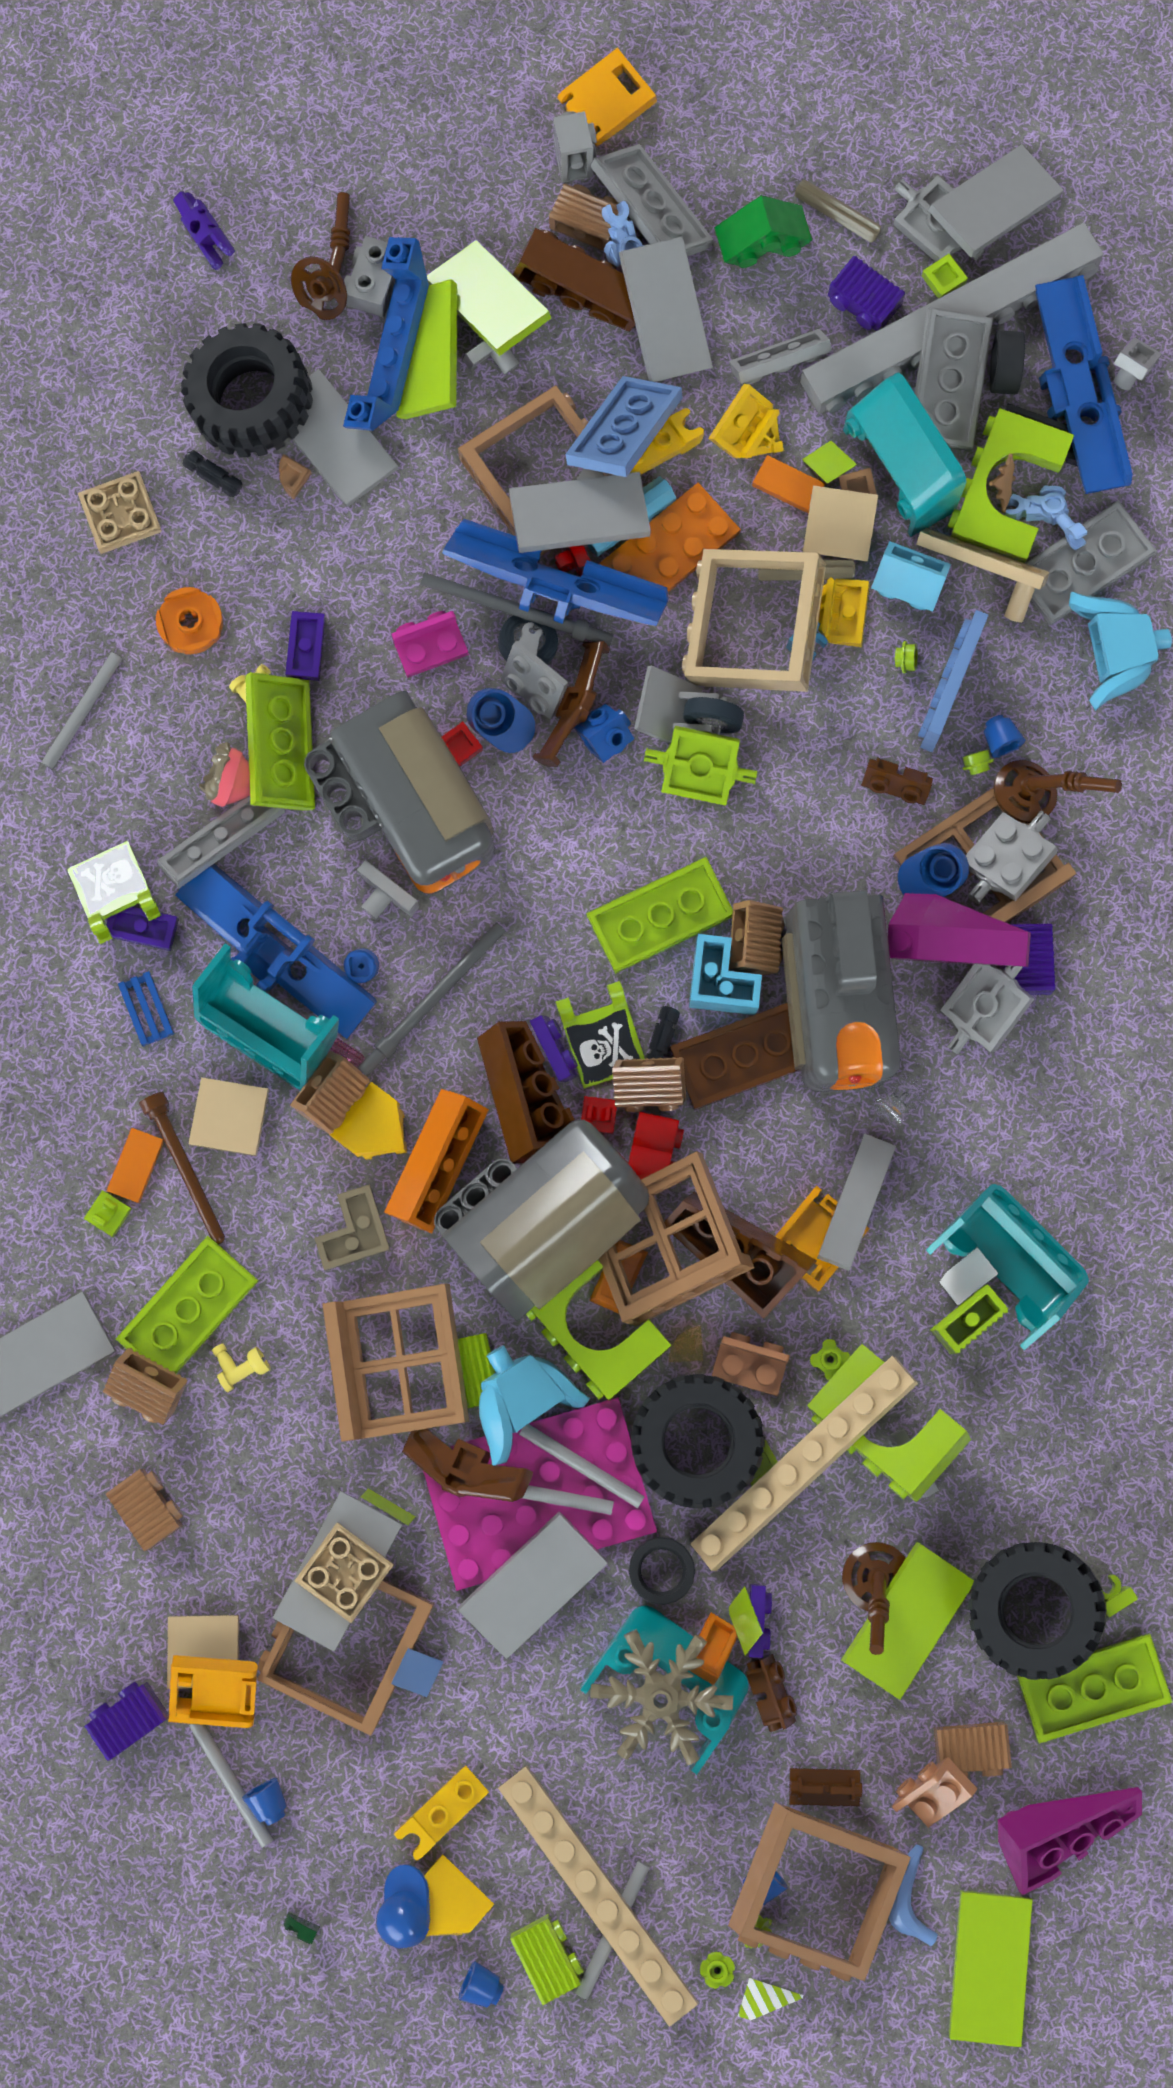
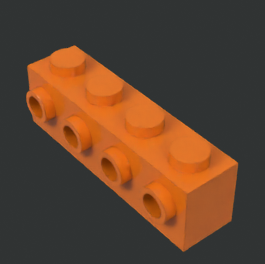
M441 1089L384 1213L432 1234L435 1228L434 1217L437 1211L446 1204L489 1109L466 1096Z

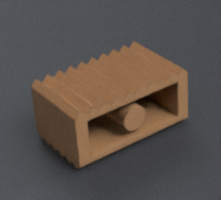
M564 183L549 215V229L604 251L606 244L612 241L608 231L611 226L603 219L602 208L610 204L613 213L618 216L616 205L619 203L612 197L604 196L599 198L594 196L589 189L580 184L570 186Z
M751 900L733 904L729 971L760 974L762 976L778 973V967L782 960L779 947L781 944L780 938L784 929V920L781 914L783 912L782 907Z
M329 1051L290 1106L315 1127L331 1134L334 1129L344 1122L346 1112L350 1110V1106L354 1105V1102L363 1096L366 1084L370 1083V1079L346 1058Z
M684 1058L616 1060L612 1068L615 1107H624L627 1112H639L644 1110L645 1106H658V1109L661 1111H672L678 1109V1105L684 1104L686 1099Z
M127 1348L114 1363L103 1393L110 1396L117 1405L128 1406L141 1413L145 1420L164 1425L175 1412L187 1384V1379L181 1378L180 1374H175L174 1371H169L168 1368H163L162 1365H157L156 1361H151L150 1358H145L144 1355L133 1352L132 1348Z
M139 1469L105 1494L144 1551H149L183 1527L179 1520L183 1517V1513L172 1499L167 1502L161 1494L160 1490L164 1486L158 1476L153 1471L147 1473L145 1469Z
M1005 1722L933 1727L937 1764L946 1757H949L967 1778L969 1771H982V1776L990 1777L1003 1775V1769L1012 1768L1008 1725Z

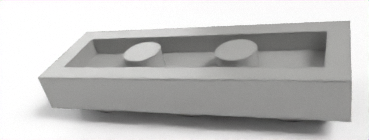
M820 329L730 360L729 364L733 375L741 384H751L760 381L765 375L774 372H786L793 365L801 362L819 360L824 354L832 352L830 339Z

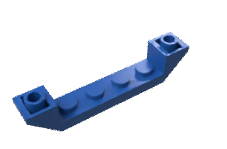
M389 237L381 269L394 277L395 283L367 396L350 395L343 427L347 429L373 431L399 410L429 287L420 242L416 238Z

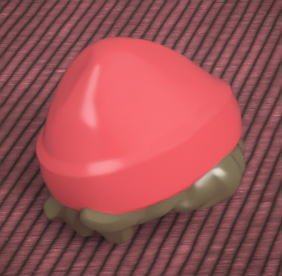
M228 742L219 744L215 748L216 755L211 759L213 766L209 770L210 773L203 777L206 783L199 784V788L213 804L224 807L250 796L249 762L243 756V752L236 748H231Z

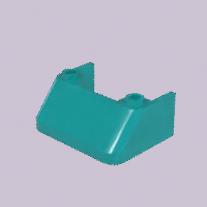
M897 372L882 381L847 412L843 431L846 435L850 434L853 438L858 437L862 441L868 439L900 490V501L897 502V508L905 520L909 519L911 521L907 532L912 537L951 515L954 508L957 509L966 485V476L960 463L905 377Z
M224 944L192 985L195 1019L204 1028L293 1087L301 1090L338 1036L339 1018L333 1015L331 1019H328L323 1015H319L318 1017L310 1016L308 1019H305L254 985L253 978L250 975L251 969L240 960L232 961L231 947Z
M991 1184L926 1249L931 1255L944 1243L945 1248L953 1255L965 1257L976 1248L982 1252L998 1272L996 1275L998 1279L1020 1300L1015 1308L1017 1320L1024 1328L1031 1331L1020 1344L1024 1351L1063 1317L1089 1282L1085 1269L1006 1189L997 1184Z
M647 1605L639 1606L629 1614L580 1685V1690L587 1694L591 1684L595 1682L606 1665L621 1674L633 1673V1670L639 1668V1666L631 1663L624 1656L626 1653H633L624 1635L637 1629L644 1647L649 1642H653L654 1653L652 1661L660 1658L658 1667L668 1674L671 1672L669 1659L676 1663L677 1645L681 1644L684 1650H686L694 1636L655 1608ZM726 1661L714 1685L691 1671L688 1672L694 1677L681 1680V1683L690 1690L699 1685L698 1693L710 1686H716L717 1690L714 1695L734 1696L733 1710L713 1708L715 1712L714 1718L705 1714L701 1709H697L695 1723L698 1730L707 1739L697 1752L700 1759L689 1765L691 1771L696 1775L729 1729L748 1693L749 1684L747 1677L728 1661Z

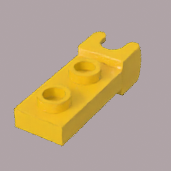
M684 408L668 418L630 473L640 472V475L676 455L680 453L682 455L700 444L704 437V429L698 427L688 430L684 427L685 418L690 414L688 408Z
M465 1765L394 1832V1836L399 1840L410 1833L419 1836L420 1844L413 1851V1857L418 1861L476 1806L489 1791Z

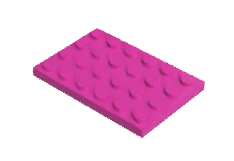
M619 1397L531 1422L529 1425L645 1496L638 1508L519 1435L522 1429L512 1433L510 1456L507 1462L500 1464V1466L531 1470L533 1472L529 1483L531 1486L614 1501L612 1514H603L523 1498L509 1502L474 1496L457 1497L442 1490V1486L424 1472L456 1591L484 1583L559 1511L596 1549L657 1532L642 1477L636 1468L632 1455L631 1439ZM485 1436L466 1441L490 1452ZM491 1457L488 1464H492Z

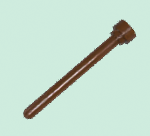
M164 1092L155 1093L141 1100L139 1105L145 1116L148 1115L150 1120H155L210 1238L217 1244L223 1243L225 1235L167 1116L169 1102Z

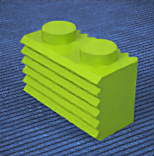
M987 1284L977 1290L930 1331L949 1354L955 1355L960 1353V1350L966 1349V1345L976 1340L977 1336H981L982 1332L987 1331V1328L992 1327V1324L996 1323L997 1319L1003 1318V1315L1008 1313V1307Z
M487 1333L458 1339L468 1409L479 1407L480 1395L483 1391L481 1383L495 1373L486 1357L491 1352Z
M549 1914L511 1933L510 1940L542 2005L581 1985L579 1975L584 1972L576 1953L573 1952L569 1955L563 1944V1941L568 1938L559 1919L552 1921Z

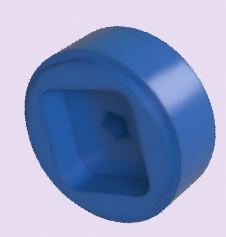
M360 948L346 956L344 971L353 982L365 983L377 975L379 961L371 950Z

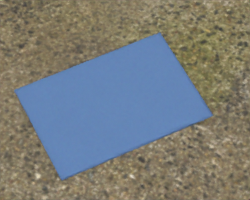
M408 1648L391 1684L427 1697L443 1661Z

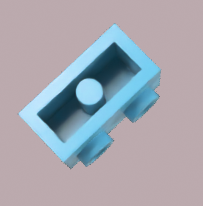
M889 541L871 589L878 591L880 595L886 598H898L906 601L915 609H927L933 612L951 564Z

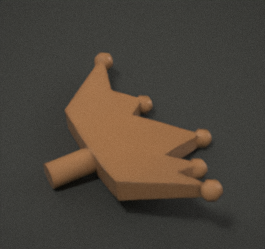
M1012 454L1008 455L1005 465L999 467L1001 474L989 482L990 486H994L999 490L995 497L1001 500V511L1003 513L1006 512L1012 496V482L1016 480V477L1013 476L1015 464Z

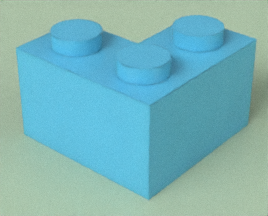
M698 934L688 1008L755 1015L757 1013L762 975L728 971L732 938Z

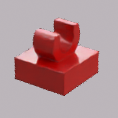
M583 545L566 547L567 551L555 556V564L558 570L566 573L575 568L579 577H581L586 561L591 560Z
M584 1096L581 1120H586L594 1125L600 1133L614 1135L617 1111L615 1100Z

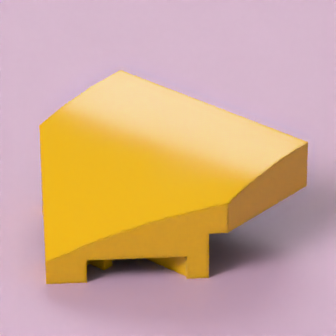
M743 384L708 439L733 458H751L752 456L782 452L784 451L783 441L779 438L777 417L780 415L779 409H773V404L750 384Z
M831 577L823 586L818 619L820 626L818 630L826 637L828 643L862 647L870 587L869 581L837 578L834 580Z
M370 1082L363 1096L355 1101L350 1110L346 1112L344 1122L334 1129L333 1133L329 1134L357 1157L362 1156L366 1160L372 1159L373 1156L393 1152L396 1154L407 1153V1142L404 1141L403 1129L404 1111L400 1109V1103L373 1082Z
M443 1854L424 1874L429 1888L430 1923L426 1937L470 1933L494 1905Z

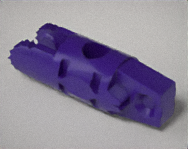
M180 191L173 199L182 216L180 219L211 267L219 270L224 263L213 245L216 244L226 256H232L235 249L221 228H219V225L209 213L204 203L199 199L196 200L191 193Z

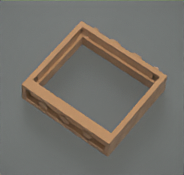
M556 385L458 448L460 461L514 536H516L510 499L478 454L553 406L556 407L578 438L589 422L585 418L580 420L574 411L576 406L572 398L566 392L562 394ZM602 472L604 476H611V475H613V474H609V473H604V472ZM551 549L542 550L541 556L550 551Z
M385 1579L378 1586L377 1589L416 1607L365 1716L275 1673L295 1631L279 1621L271 1637L276 1639L271 1651L264 1650L259 1659L258 1670L261 1672L257 1680L371 1736L396 1687L391 1684L407 1649H414L434 1603Z
M775 1802L728 1926L739 1935L738 1941L750 1947L757 1948L758 1944L761 1943L769 1946L768 1951L778 1957L789 1959L791 1954L799 1957V1962L811 1969L819 1971L821 1966L831 1969L830 1974L841 1980L850 1982L851 1977L865 1981L911 1857L888 1844ZM792 1828L885 1863L849 1960L755 1927Z

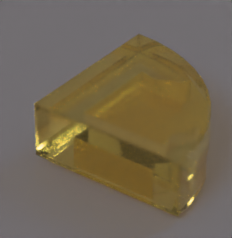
M701 1326L692 1327L676 1338L669 1352L668 1363L703 1361Z

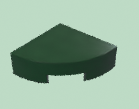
M289 1912L283 1923L287 1931L292 1930L298 1933L297 1938L308 1944L313 1943L320 1926Z

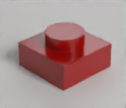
M463 721L441 736L460 767L483 751V746Z

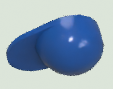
M485 688L471 697L466 713L468 723L477 734L494 747L506 753H515L523 750L532 741L535 734L534 717L530 710L512 695L498 688Z
M941 843L930 846L902 863L898 871L899 888L903 895L905 893L936 894L945 897L955 892L966 882L969 875L967 857L960 848L953 844Z
M408 1864L395 1867L387 1876L384 1886V1902L376 1917L377 1932L381 1939L392 1947L402 1949L416 1946L422 1942L429 1931L430 1923L427 1881L419 1869Z

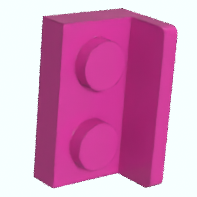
M445 611L435 612L429 615L426 621L418 624L414 622L405 623L399 626L396 632L391 634L407 678L469 655L457 625L454 611L447 613Z

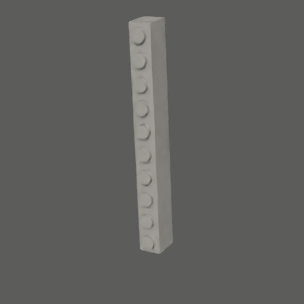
M1082 223L802 370L800 383L818 414L827 410L829 413H834L846 404V400L855 395L857 398L865 397L874 389V385L884 381L897 372L902 374V371L910 366H913L914 369L919 368L928 308L932 307L993 318V323L997 321L998 324H1003L1015 315L1016 310L1022 307L1028 310L1038 305L1035 285L1084 275L1086 280L1097 273L1104 254L1086 224Z

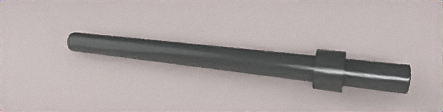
M426 572L422 576L420 583L422 586L572 634L571 638L583 642L584 639L593 642L604 641L609 647L611 645L614 634L591 627L589 622L577 619L575 622L565 618L564 623L561 624L553 621L554 614L530 607L529 612L519 609L520 603Z
M496 922L386 1038L382 1036L374 1045L375 1050L357 1068L365 1076H368L385 1058L389 1059L397 1051L396 1046L506 932L505 929Z

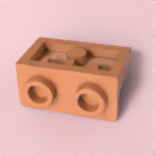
M731 1332L730 1338L723 1336L711 1376L722 1378L724 1381L778 1396L786 1364L790 1355L783 1353L784 1347L769 1342H764L763 1347L749 1344L751 1337Z
M946 1757L937 1765L933 1761L928 1763L919 1772L918 1778L915 1781L911 1777L906 1779L897 1788L896 1793L899 1796L891 1807L898 1812L908 1805L929 1828L973 1797L978 1788L949 1757Z

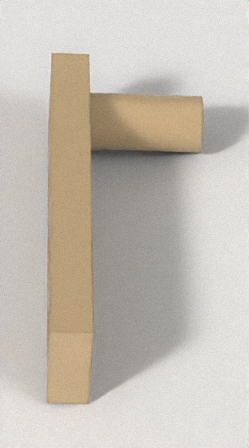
M929 528L920 532L916 545L1015 580L1016 584L1004 615L1015 622H1023L1035 588L1041 589L1046 584L1050 573Z

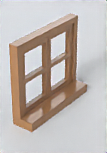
M994 787L896 852L893 857L901 866L909 857L930 846L941 844L951 837L954 838L966 855L972 849L974 843L966 834L964 828L998 806L1000 808L994 795ZM1012 797L1009 799L1017 808L1024 810ZM1055 855L1045 866L1044 872L1033 880L1016 901L1001 892L991 890L999 903L983 914L1009 923L1068 883L1077 873L1070 863L1063 865L1058 856ZM969 871L968 878H970L971 876L974 875V874L971 873L970 871Z
M698 1151L642 1179V1182L649 1191V1204L644 1210L654 1235L619 1253L614 1244L599 1258L623 1323L638 1326L648 1319L650 1320L754 1268L750 1255L741 1253L704 1156ZM691 1177L703 1210L666 1228L654 1195ZM707 1218L719 1252L682 1270L670 1236ZM657 1243L670 1276L633 1294L621 1261Z
M439 1284L355 1300L334 1301L322 1304L341 1442L470 1422L450 1284ZM432 1304L439 1349L405 1355L399 1310ZM390 1311L396 1357L363 1362L357 1317ZM441 1362L447 1408L413 1413L407 1367ZM398 1369L405 1415L371 1420L365 1374Z

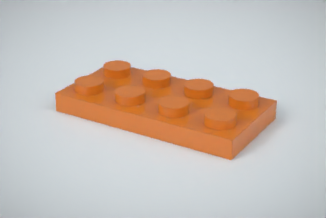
M697 482L649 522L650 537L628 539L599 564L667 587V591L670 592L697 569L698 561L702 560L703 549H722L741 533V529Z

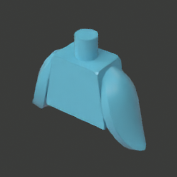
M1075 592L1070 593V608L1079 616L1090 620L1088 623L1100 684L1103 683L1093 692L1089 699L1096 711L1107 701L1137 688L1146 681L1151 673V666L1158 660V650L1171 647V633L1169 629L1153 631L1150 616L1140 614L1137 608L1122 600L1085 596Z
M504 1345L486 1355L496 1373L482 1381L481 1388L483 1391L479 1400V1416L489 1446L492 1465L495 1466L507 1462L512 1448V1433L519 1431L558 1403L572 1408H583L590 1399L553 1363L531 1355L520 1357L513 1361Z

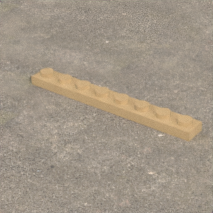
M891 1356L691 1543V1546L711 1571H717L918 1384L896 1357Z
M524 1767L498 1788L665 2022L669 2027L698 2005L699 2002L529 1767Z

